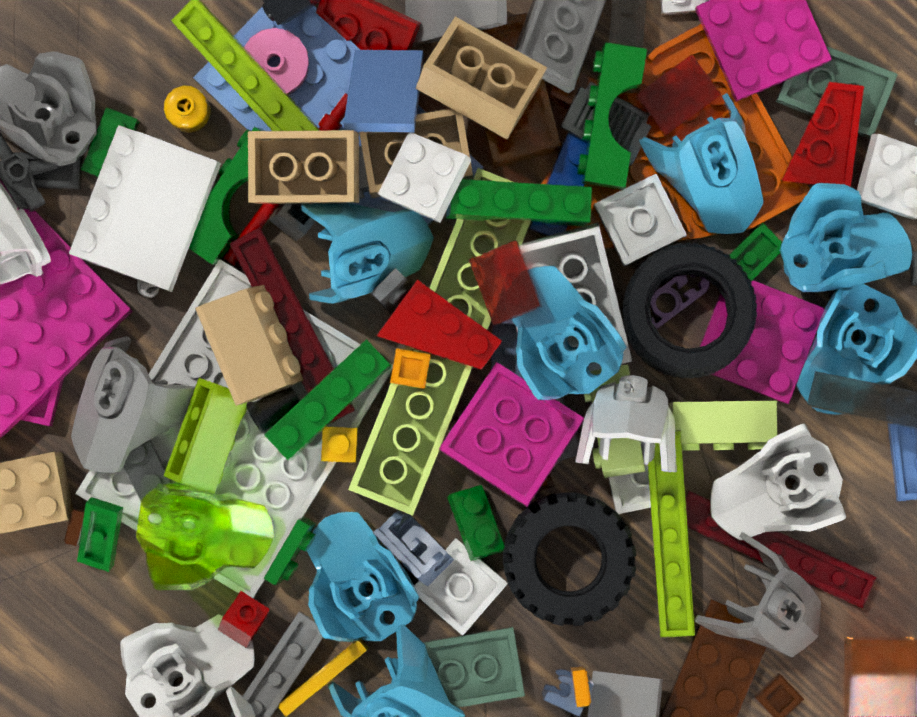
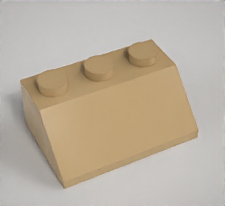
M264 285L246 288L195 308L236 406L264 398L303 381L299 361L292 354L287 342L286 330L279 323L273 308V299L266 291Z

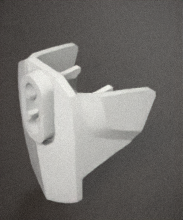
M0 182L1 285L14 281L26 274L38 277L43 274L42 266L50 263L51 258L26 212L22 208L17 210V205Z
M634 375L621 377L619 384L613 382L601 386L596 393L595 400L586 412L575 462L589 464L595 437L600 438L599 453L604 460H608L609 446L612 438H629L644 442V464H649L654 459L655 443H659L662 471L677 472L675 420L668 406V398L665 392L653 385L652 387H647V379Z
M800 424L768 440L760 452L735 470L713 482L710 496L711 517L725 532L738 540H743L739 537L741 532L750 537L774 531L798 530L811 532L846 518L845 510L839 500L843 479L828 446L812 438L807 426ZM815 464H821L824 468V473L820 477L814 473L813 468ZM787 477L796 480L791 489H788L785 485Z
M219 614L197 627L182 626L175 623H154L125 637L120 642L122 663L127 673L125 695L139 717H196L209 702L254 668L255 653L253 641L245 648L218 631L223 618ZM178 677H183L182 684L174 687V680ZM148 697L156 698V703L152 708H145L144 702Z

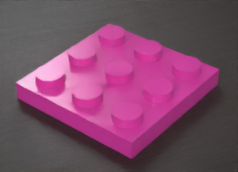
M709 0L695 7V11L735 102L832 60L806 0Z
M752 280L751 286L754 287V294L757 299V317L751 338L735 360L725 368L710 375L789 404L825 308ZM721 293L699 347L706 346L717 339L725 328L727 309L725 299Z
M496 362L439 450L528 507L584 422V417L555 399L538 400L523 378Z

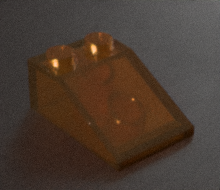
M844 637L845 717H917V638Z

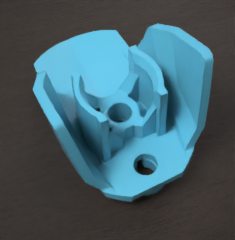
M728 93L722 95L730 118H717L714 120L712 117L707 118L708 124L686 135L683 141L677 136L672 137V147H666L647 137L639 140L654 170L665 177L692 206L705 229L710 233L716 234L744 232L755 219L764 203L756 166L746 140L745 124Z
M817 183L813 185L791 217L789 230L779 250L784 262V272L789 277L790 284L802 292H824L868 283L908 271L912 261L911 242L897 219L889 212L863 215L859 191L845 184ZM794 262H798L802 265L806 264L807 262V265L804 268L797 267L794 264Z
M353 203L301 204L304 213L325 227L318 233V238L332 241L328 251L330 270L321 271V276L331 279V288L309 293V299L332 304L340 303L350 298L371 293L395 268L404 277L420 270L434 238L423 217L409 209L390 212Z
M555 266L535 267L519 274L509 288L503 307L518 329L516 347L518 369L538 400L558 399L567 394H590L619 372L624 356L623 352L627 346L616 328L598 306L587 302ZM569 336H574L578 339V348L569 345ZM596 362L600 364L602 368L601 373L598 375L592 374L589 370L590 363Z
M865 284L836 289L821 316L817 336L796 384L800 394L818 412L834 415L854 413L869 389L890 384L908 372L917 359V329L903 317L895 299ZM871 298L875 306L873 310L866 311L864 303L867 299ZM855 330H858L859 338L852 342L851 335Z
M341 512L325 517L313 530L316 536L307 550L317 570L313 583L309 588L308 606L319 632L325 639L353 642L366 640L381 642L395 633L401 624L406 626L412 622L419 598L416 588L391 551L382 545L358 512ZM369 582L374 588L371 595L366 591V586ZM384 611H391L394 614L395 620L392 624L385 622Z
M402 624L396 629L398 659L390 657L385 659L392 677L391 684L381 686L375 692H369L362 682L358 681L355 685L361 699L354 697L333 681L328 684L333 700L340 715L343 717H465L464 711L451 704L448 700L432 661L428 656L425 644Z

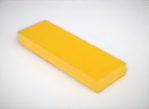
M363 640L354 641L282 700L278 708L287 717L366 652L369 647Z

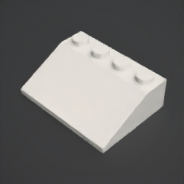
M118 125L69 254L172 292L221 163L147 134Z
M598 223L563 231L497 251L507 293L520 273L535 267L555 266L587 302L598 306L616 328L627 346L623 352L622 364L632 361ZM574 336L568 337L569 345L578 348V339ZM592 362L589 365L590 372L602 369L600 364Z

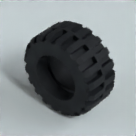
M564 492L551 494L530 504L513 521L514 523L507 533L503 551L505 576L518 602L537 618L560 626H580L589 621L595 622L603 618V615L610 610L613 611L620 605L619 601L622 597L626 596L631 587L629 585L632 577H635L636 548L633 545L632 534L628 526L621 519L622 517L601 500L579 493ZM562 526H576L585 529L596 539L601 550V567L597 576L589 585L576 591H562L550 586L541 577L537 568L536 554L540 542L550 531Z

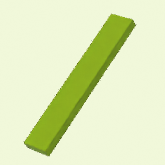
M190 0L171 20L272 131H321L201 0Z
M675 430L677 472L662 471L659 443H655L654 459L648 464L660 638L695 636L681 430Z

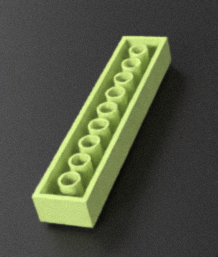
M477 168L473 180L513 182L480 168ZM457 219L430 289L488 330L506 286L497 251L523 244L531 220L489 219L479 221ZM408 346L405 347V350L431 354ZM431 354L425 389L391 383L348 490L413 516L473 367Z

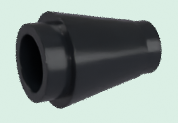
M289 387L254 401L253 406L247 409L257 428L263 433L267 429L270 430L300 402V399L295 391Z

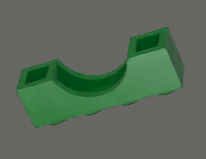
M606 42L602 47V51H596L593 71L599 73L597 86L591 85L588 95L587 106H593L591 120L585 119L582 140L588 141L586 154H580L578 160L577 174L583 175L581 184L619 190L626 188L631 152L621 147L612 136L608 117L610 107L617 96L625 91L638 88L642 84L647 53L645 48Z
M255 126L252 131H265ZM249 129L239 139L237 147L240 149L234 158H228L218 172L221 178L210 191L189 249L211 264H217L219 259L223 260L225 254L231 248L229 243L238 238V234L230 220V203L238 188L248 181V131H251Z
M462 179L447 208L446 219L479 221L519 219L539 221L549 225L584 227L590 223L592 187Z
M366 339L265 433V437L288 461H292L342 410L371 387L392 366Z

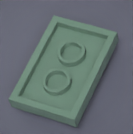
M826 46L832 58L830 62L783 82L776 102L811 116L829 82L864 86L858 134L870 139L871 135L875 134L898 74Z
M513 627L423 642L448 700L457 708L525 696Z

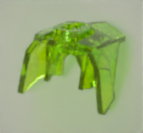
M158 483L157 487L150 490L141 500L136 537L146 553L147 570L153 587L156 590H194L209 583L226 567L255 568L265 557L273 542L274 528L265 505L208 493L191 486ZM157 513L161 516L162 520L159 523H152L149 520V515ZM190 521L195 524V527L187 528L183 523Z

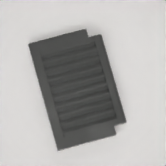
M591 81L586 89L579 87L559 126L582 139L585 119L591 120L593 106H587L590 86L597 85ZM617 96L610 107L608 117L609 128L617 143L631 152L629 166H632L641 148L639 140L646 137L651 128L646 123L650 114Z

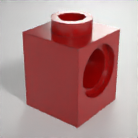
M240 591L223 616L218 631L247 648L264 623L270 609Z

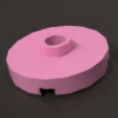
M279 28L261 30L252 36L244 46L288 95L299 89L307 78L309 70L308 52L301 40L290 31ZM277 56L280 58V64L277 67L269 66L268 62L271 57Z

